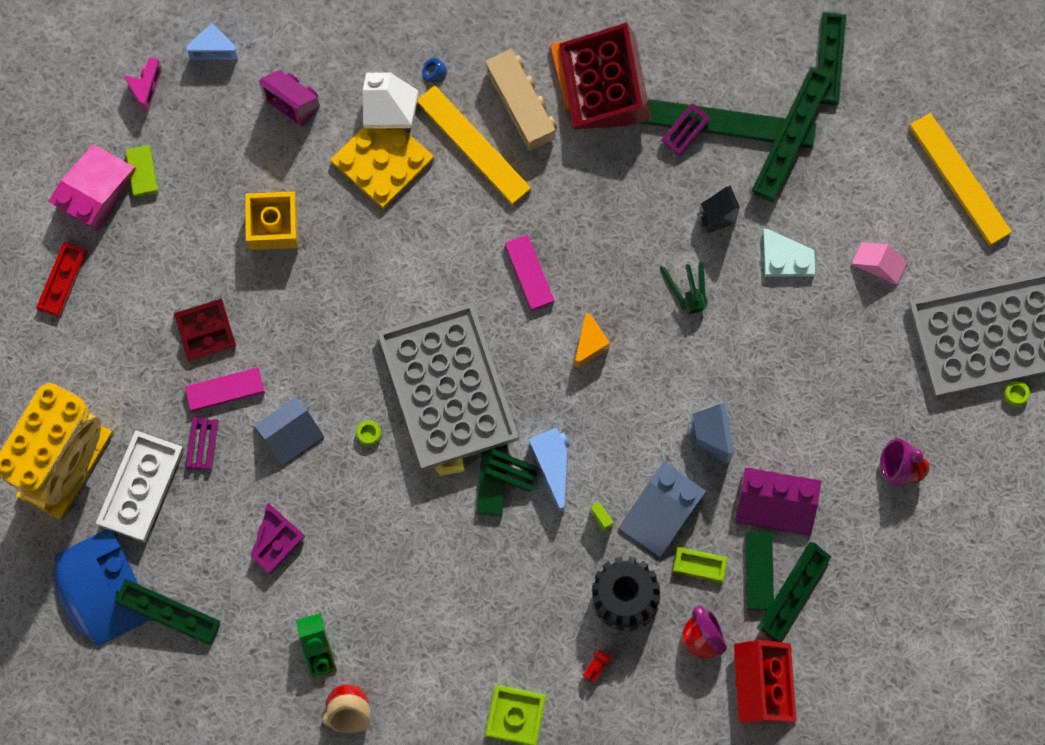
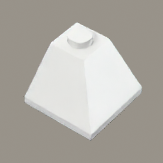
M366 73L363 86L364 128H412L419 95L418 90L392 73Z

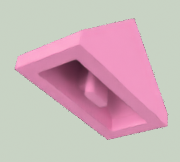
M861 242L851 265L897 285L907 262L888 244Z

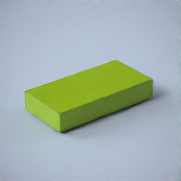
M150 145L126 149L128 164L135 167L130 177L134 197L159 193Z
M677 547L672 573L723 584L728 557Z

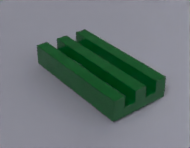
M493 449L490 451L484 475L531 492L539 467ZM494 458H496V459H498V460H501V461H503V462H506V463H508V464H511V465H513V466H516V467H518V468H521V469H523V470H526V471L530 472V474H528V473H526V472H523V471H521V470H518V469H516V468H513V467H511V466H508V465H506V464H503V463H501V462H498V461L494 460ZM493 466L527 480V483L494 471L491 468Z

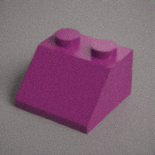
M278 70L262 77L258 81L264 100L301 128L320 107L318 94L308 86L305 88L300 85L299 80L291 73L285 74L283 71Z

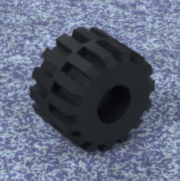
M621 556L615 558V563L610 564L609 561L603 564V570L601 572L597 571L594 576L595 582L592 583L593 603L599 618L602 617L604 623L609 627L612 624L615 625L617 630L624 631V627H630L631 631L638 630V625L643 624L645 626L650 623L649 618L651 616L655 617L658 611V604L660 605V585L654 570L650 571L648 564L643 560L641 563H637L636 558L630 556L628 561H622ZM625 591H628L630 595L627 601L623 598Z

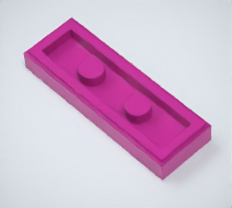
M528 234L505 242L506 250L530 310L534 311L553 304L555 300Z
M258 367L185 386L191 412L265 393Z

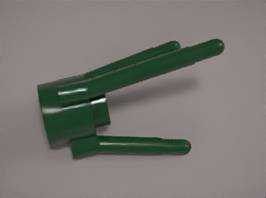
M702 261L699 262L700 292L699 289H696L690 264L685 266L691 289L684 293L685 298L681 295L665 266L661 265L660 269L677 297L681 310L686 309L688 314H692L707 308L706 304L708 301L705 292L704 265Z

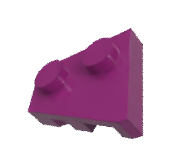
M268 503L265 507L262 524L257 533L256 543L251 552V558L271 575L302 542L305 535Z

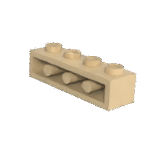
M512 49L486 60V72L528 151L554 140L555 130L557 129L556 122L552 116H547L545 112L546 104L541 95L537 97L533 90L535 89V84L531 76L525 75L523 71L525 67L519 55L515 56Z

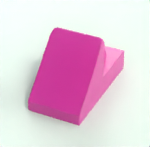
M150 57L147 65L142 67L141 79L124 75L127 85L143 111L149 112L162 71L159 60Z

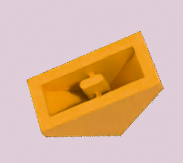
M588 313L585 314L575 358V367L578 368L608 351L610 347V342L592 315Z

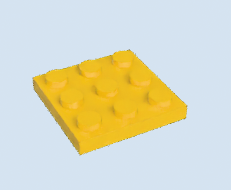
M363 127L330 161L384 210L434 160V156L403 128Z

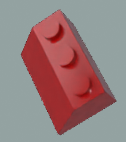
M764 640L734 644L739 723L769 724L797 722L791 644Z

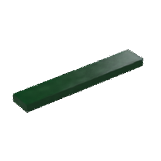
M810 67L751 190V194L771 203L774 202L833 77L832 75Z

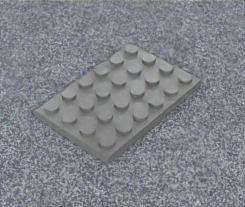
M1045 272L909 301L908 306L934 398L1045 374Z
M473 302L377 332L422 471L519 441V436Z

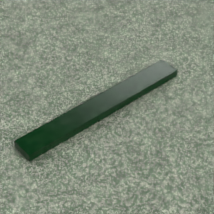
M648 99L651 119L639 124L671 128L690 105ZM697 106L711 118L700 131L702 133L774 143L786 119ZM692 110L677 129L683 130L696 112ZM700 116L688 131H694L704 119ZM811 122L800 147L813 148L816 122Z

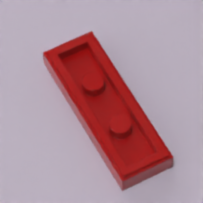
M63 241L36 306L37 311L61 318L88 250L86 248Z

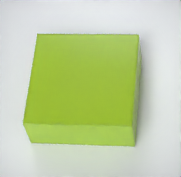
M599 501L590 507V513L604 533L613 527L614 522Z

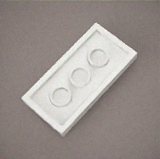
M135 430L98 516L96 525L145 543L184 451L183 447Z

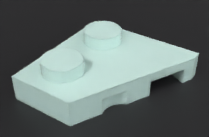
M769 229L763 230L765 277L815 276V255L813 249Z

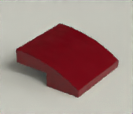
M222 298L174 313L188 361L236 346Z

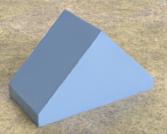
M213 24L208 26L187 45V53L190 60H238L236 46Z

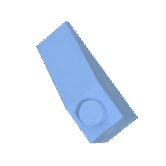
M554 428L529 439V447L559 513L564 512L566 448L570 446L565 434H560L558 429Z

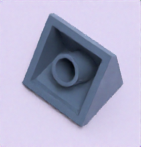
M296 397L254 425L282 466L324 438L308 410Z

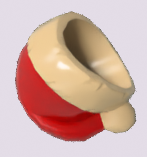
M350 684L334 688L326 699V713L322 717V723L335 731L343 733H358L367 730L370 724L371 710L366 694L359 687Z

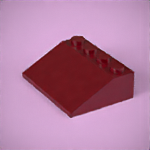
M627 22L559 43L572 124L575 130L630 126L651 119L636 35Z

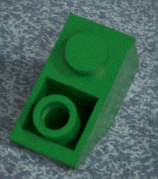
M321 613L297 619L298 635L311 677L315 678L336 672L337 668Z

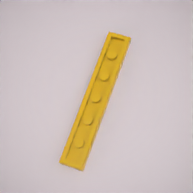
M435 85L418 98L417 104L512 206L531 191V187Z
M929 113L911 123L909 126L910 130L988 245L992 246L1011 235L1012 231L933 115Z

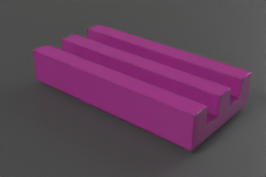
M692 103L660 141L680 156L711 118ZM694 110L696 114L671 143L668 140L691 111ZM701 116L704 120L678 149L676 144Z
M192 418L186 461L187 468L213 469L218 419ZM198 425H202L197 462L193 463ZM209 425L212 427L207 464H202L207 426Z

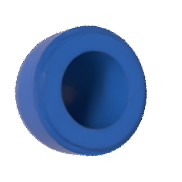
M437 58L429 59L422 69L423 78L432 83L441 82L447 75L446 65ZM436 65L435 71L428 75L427 69L430 66Z

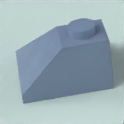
M725 403L694 413L691 422H688L689 437H694L697 446L722 464H730L734 452Z

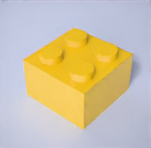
M295 191L245 194L246 243L249 250L299 248L298 200Z

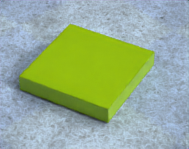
M495 685L485 737L521 745H537L547 695Z

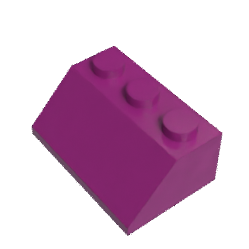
M745 467L742 474L735 523L811 536L822 480Z

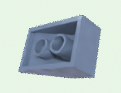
M663 462L618 529L661 558L704 498L706 490Z

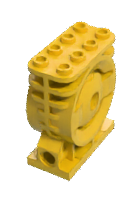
M45 384L37 390L0 451V477L18 491L16 497L62 521L113 432L101 426L100 419L90 414L89 408L80 397L55 384Z

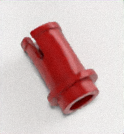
M601 649L597 653H593L595 655L584 673H582V676L595 684L606 666L611 665L610 660L612 657Z

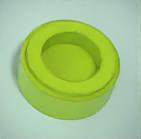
M1012 381L1005 387L1003 396L1009 405L1020 407L1028 401L1030 390L1024 382Z
M366 420L358 425L356 437L360 444L370 447L376 445L381 439V428L376 422Z

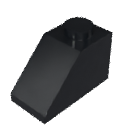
M731 185L723 188L700 205L697 218L700 226L706 227L708 233L736 224L740 206Z

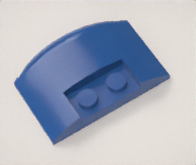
M106 529L55 555L54 580L62 608L75 628L82 635L93 640L95 645L100 646L151 620L114 603L125 579L139 584L114 531Z

